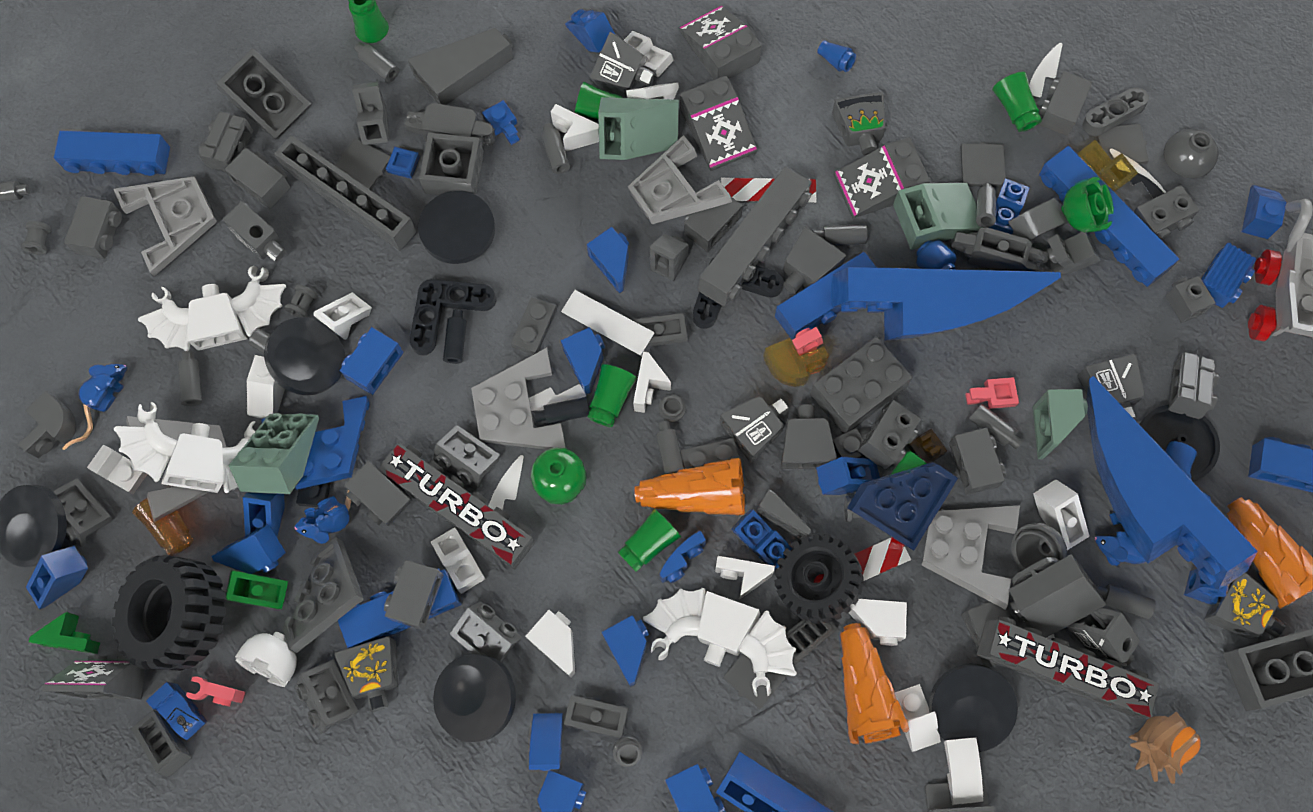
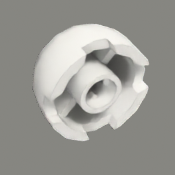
M275 632L273 636L267 633L254 635L243 644L235 656L237 658L236 662L253 674L257 672L269 678L268 682L281 687H285L288 681H290L297 665L296 653L288 649L285 635L279 632Z

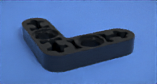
M756 265L754 278L750 282H743L741 285L742 290L773 298L781 293L784 280L780 273ZM758 275L761 276V281H760V283H759V286L756 285L757 279H758ZM770 280L775 281L772 289L767 288ZM699 292L693 309L694 324L701 329L712 327L716 322L721 305ZM705 305H710L709 317L701 320L700 314H703Z
M434 279L424 281L418 289L410 333V345L414 352L419 355H428L435 349L442 307L488 311L496 303L493 289L485 284ZM431 288H435L436 293L432 294L431 298L433 305L429 304V297L426 293L430 292ZM455 290H462L465 292L462 300L453 301L450 299L451 293ZM470 291H472V294H473V296H474V297H471V300H472L471 302H469V301H470ZM483 293H487L488 298L481 303L478 297H482ZM430 311L434 313V318L431 322L423 323L420 321V317L424 312ZM422 330H426L425 337L429 343H424L423 347H420L417 341H422Z

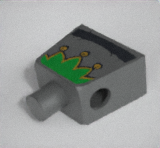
M883 91L835 99L832 115L847 146L860 145L863 155L877 150L875 142L881 141L885 132Z

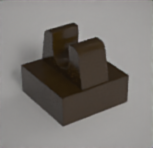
M932 429L918 436L907 445L911 452L927 464L935 461L947 452V449Z

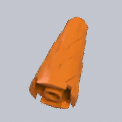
M732 458L730 460L707 463L702 467L681 469L677 473L642 480L639 486H635L636 503L641 502L642 507L678 510L680 512L744 515L745 494H743L744 478L741 459Z
M1243 497L1230 503L1227 506L1230 511L1226 513L1228 520L1258 551L1253 563L1269 592L1278 600L1279 609L1313 590V557L1304 547H1300L1280 525L1277 526L1258 503H1253L1250 499L1245 501Z
M860 623L846 625L844 631L840 634L843 652L844 695L850 743L859 744V736L864 737L865 744L891 739L901 735L899 727H901L903 732L907 733L909 731L908 720L905 718L892 684L885 674L877 649L873 646L867 628L861 627Z

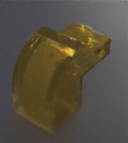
M1096 140L1077 153L1114 192L1138 174L1122 153L1111 160Z
M790 338L765 348L763 356L773 377L782 384L794 387L806 385L809 376L808 372L815 374L824 369V365H826L829 357L825 347L799 357Z

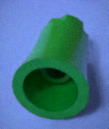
M348 0L357 38L365 43L381 41L387 35L389 25L380 12L376 0Z
M1026 72L1011 74L994 85L992 88L993 92L1001 101L1018 132H1026L1041 123L1042 119L1030 90Z
M583 82L577 98L575 113L584 118L599 120L598 112L601 97H623Z
M602 364L588 418L597 424L613 427L615 418H618L637 377L621 368Z
M653 509L645 522L625 542L626 545L618 551V554L637 572L643 564L646 566L665 548L680 539L681 535L656 509Z

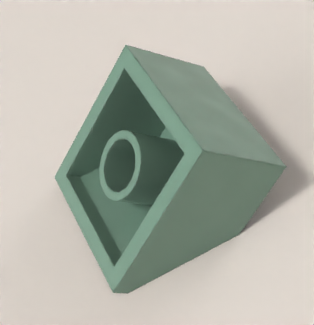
M1082 389L1047 390L1033 406L1038 459H1044L1087 414L1088 404L1087 400L1083 399Z

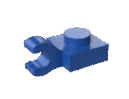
M504 100L482 112L485 121L493 126L495 135L503 132L511 145L520 140L517 136L518 131L514 127L517 124L516 117Z

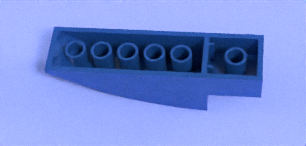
M847 267L832 275V307H841V312H857L858 309L866 308L868 313L884 312V341L908 339L955 329L1007 311L1060 279L1061 272Z
M1094 376L1089 378L1086 398L1088 404L1087 415L1095 464L1117 518L1147 564L1177 545L1180 555L1187 562L1191 561L1199 569L1198 573L1202 580L1208 585H1213L1217 591L1246 573L1258 551Z

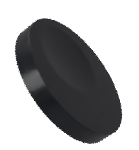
M450 191L440 194L425 206L419 218L418 232L423 246L431 256L445 263L462 264L480 257L490 247L495 236V220L490 207L479 196L467 191Z
M306 317L288 319L273 330L265 343L264 360L268 372L281 387L299 395L322 393L333 386L342 375L340 369L345 359L343 345L336 333L318 320Z
M1164 405L1154 409L1140 422L1139 425L1164 452L1169 442L1172 441L1187 444L1196 450L1197 455L1190 471L1192 482L1208 474L1217 463L1220 453V441L1214 426L1207 417L1193 418L1186 416L1185 413L1172 412L1169 409V405Z
M21 485L8 491L0 500V553L3 557L16 566L33 567L37 566L42 555L61 549L66 536L67 520L64 507L57 495L41 485Z
M480 654L464 655L450 662L439 675L433 695L434 710L440 725L450 736L464 742L486 741L498 735L509 723L516 703L515 685L509 671L498 660Z
M970 663L948 670L937 680L929 699V713L935 711L938 723L937 731L945 741L976 738L978 751L983 752L998 746L1010 735L1016 723L1018 705L1013 688L1001 674L990 667Z

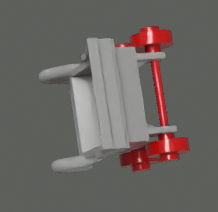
M1309 199L1290 201L1285 206L1288 212L1299 213V216L1289 235L1283 260L1279 251L1266 249L1255 262L1254 273L1256 283L1269 286L1276 279L1278 283L1275 295L1276 310L1274 307L1259 305L1248 320L1249 336L1253 340L1264 342L1270 335L1277 336L1284 331L1313 337V235L1304 233L1311 216H1313V205Z

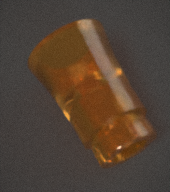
M147 498L133 509L132 514L148 529L168 555L174 556L184 551L194 541L177 510L154 522Z

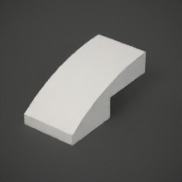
M632 31L624 39L626 43L647 57L644 67L655 72L656 77H659L674 61L671 53L653 46L649 37Z
M455 527L431 541L442 564L447 569L461 594L485 580L483 573Z
M977 739L946 740L944 745L949 768L947 777L952 805L983 802L982 774Z

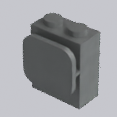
M1072 554L1060 561L1054 557L1038 561L1017 573L1012 579L1013 587L1008 589L1014 600L1010 602V605L1019 618H1023L1027 627L1043 632L1042 637L1045 638L1106 605L1095 583Z

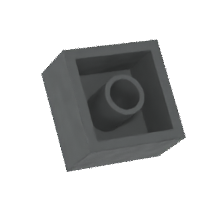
M428 133L419 177L425 194L440 195L450 191H467L475 195L477 194L484 157L480 138Z

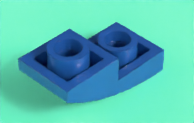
M1005 178L996 199V222L993 226L989 227L990 229L1012 235L1013 229L1008 221L1019 216L1030 187Z
M749 510L731 528L765 564L775 566V568L779 567L777 564L779 558H785L783 554L785 549L792 550L791 546L776 530H772L754 510Z
M698 531L684 541L668 558L659 574L662 583L668 580L670 583L681 579L685 575L683 571L687 570V563L684 558L688 556L689 559H692L704 551L702 547L706 545V539L701 531Z
M563 713L533 714L529 770L540 769L547 771L560 769Z

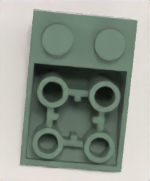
M601 97L598 112L600 159L627 160L667 151L678 141L679 100Z
M923 183L898 190L893 204L911 250L920 248L925 242L930 240L946 241L953 239L957 232L970 234V232L974 233L979 228H983L976 223L977 206L967 183Z
M303 413L269 414L228 465L240 492L290 494L303 477L319 420L318 415Z

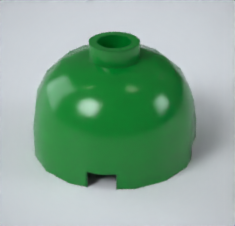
M1099 177L1081 180L1066 192L1061 210L1068 223L1077 231L1084 233L1098 232L1108 229L1112 224V221L1108 222V215L1114 213L1112 197L1106 184L1100 185L1097 182L1101 180Z
M555 447L545 450L536 458L532 465L531 481L533 488L541 498L550 504L562 505L573 501L586 485L587 474L583 462L574 452L566 448Z

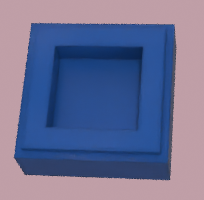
M394 147L386 170L390 174L412 179L420 155L418 152Z

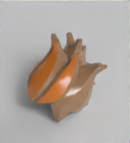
M1177 711L1169 717L1153 716L1147 719L1144 726L1137 733L1129 736L1130 739L1137 741L1131 743L1130 746L1140 750L1139 760L1135 769L1138 770L1150 764L1154 782H1158V771L1162 772L1163 768H1165L1170 783L1174 784L1176 771L1179 775L1183 774L1182 766L1187 764L1199 752L1201 745L1200 736L1193 728L1186 725L1184 719Z

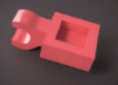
M817 327L811 330L806 328L796 334V338L792 340L798 355L801 356L806 353L808 358L817 354L816 347L823 344L822 336Z
M1014 377L987 379L984 383L985 388H970V393L965 394L968 405L988 401L989 409L1016 407L1019 404Z
M192 677L191 681L200 684V691L196 694L189 692L186 694L188 698L193 700H202L211 695L214 696L213 703L230 707L232 701L242 703L245 692L208 682L201 677Z

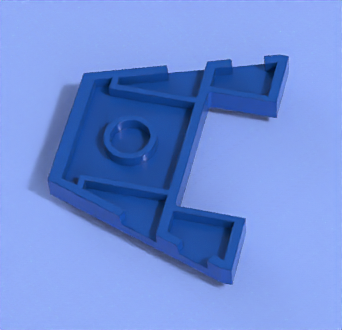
M367 396L342 401L344 426L315 432L303 477L295 486L296 490L352 477L359 450L358 441L361 431L364 430V417L370 405Z

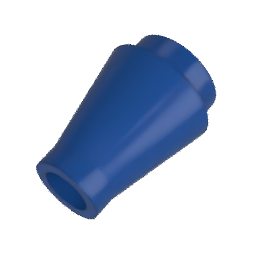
M826 40L820 44L817 51L819 55L825 58L839 72H848L856 60V54L853 53L851 48L829 43Z

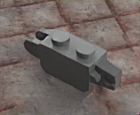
M432 103L426 107L425 112H408L405 121L406 129L423 135L425 142H427L428 133L480 138L482 146L486 145L487 147L493 146L496 142L493 126L488 124V122L478 121L472 109Z
M987 227L979 228L977 233L970 232V234L957 232L951 246L953 249L964 252V256L969 257L967 263L995 271L1045 272V269L1040 265L1037 266L1027 261L1046 263L1049 258L1048 253L1031 248L1032 243L1028 239Z

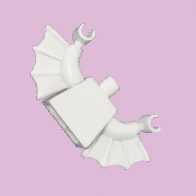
M251 266L248 274L252 280L248 282L242 294L232 299L227 293L219 294L218 285L207 284L202 287L203 298L191 300L189 308H179L171 300V293L166 288L161 287L165 292V296L162 299H158L156 294L152 293V298L156 302L163 304L162 308L139 317L138 321L146 325L149 338L159 339L167 349L179 347L189 351L191 344L199 351L248 339L247 336L250 337L255 330L270 324L272 314L282 307L281 294L286 285H260V282L268 278L269 272L266 268L262 267L260 275L256 276L258 268Z
M153 402L150 403V412L142 410L141 404L138 406L137 418L141 423L146 424L144 427H114V431L118 434L121 441L119 452H123L131 459L134 470L145 472L155 482H158L166 468L161 484L218 493L222 484L225 493L238 488L228 465L255 433L252 428L255 421H252L244 433L245 438L241 439L238 445L222 448L220 440L208 438L210 430L208 425L196 423L192 425L191 435L183 433L179 435L178 440L164 435L158 423L154 422L157 406Z
M705 588L696 591L679 589L669 599H658V604L654 611L647 616H643V621L664 632L666 635L664 639L659 638L652 643L651 653L657 647L665 649L659 655L658 660L665 659L668 656L669 645L672 642L676 643L685 635L698 636L700 642L709 645L704 661L718 667L721 665L725 652L737 656L740 652L751 659L753 672L756 673V678L752 682L756 697L757 687L760 685L766 686L768 696L771 693L770 682L765 677V673L774 672L790 676L797 674L792 664L796 648L792 647L786 638V627L776 623L767 610L761 616L759 609L708 591L705 595Z

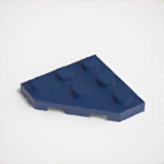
M931 462L862 483L847 509L914 551L958 478L940 465Z

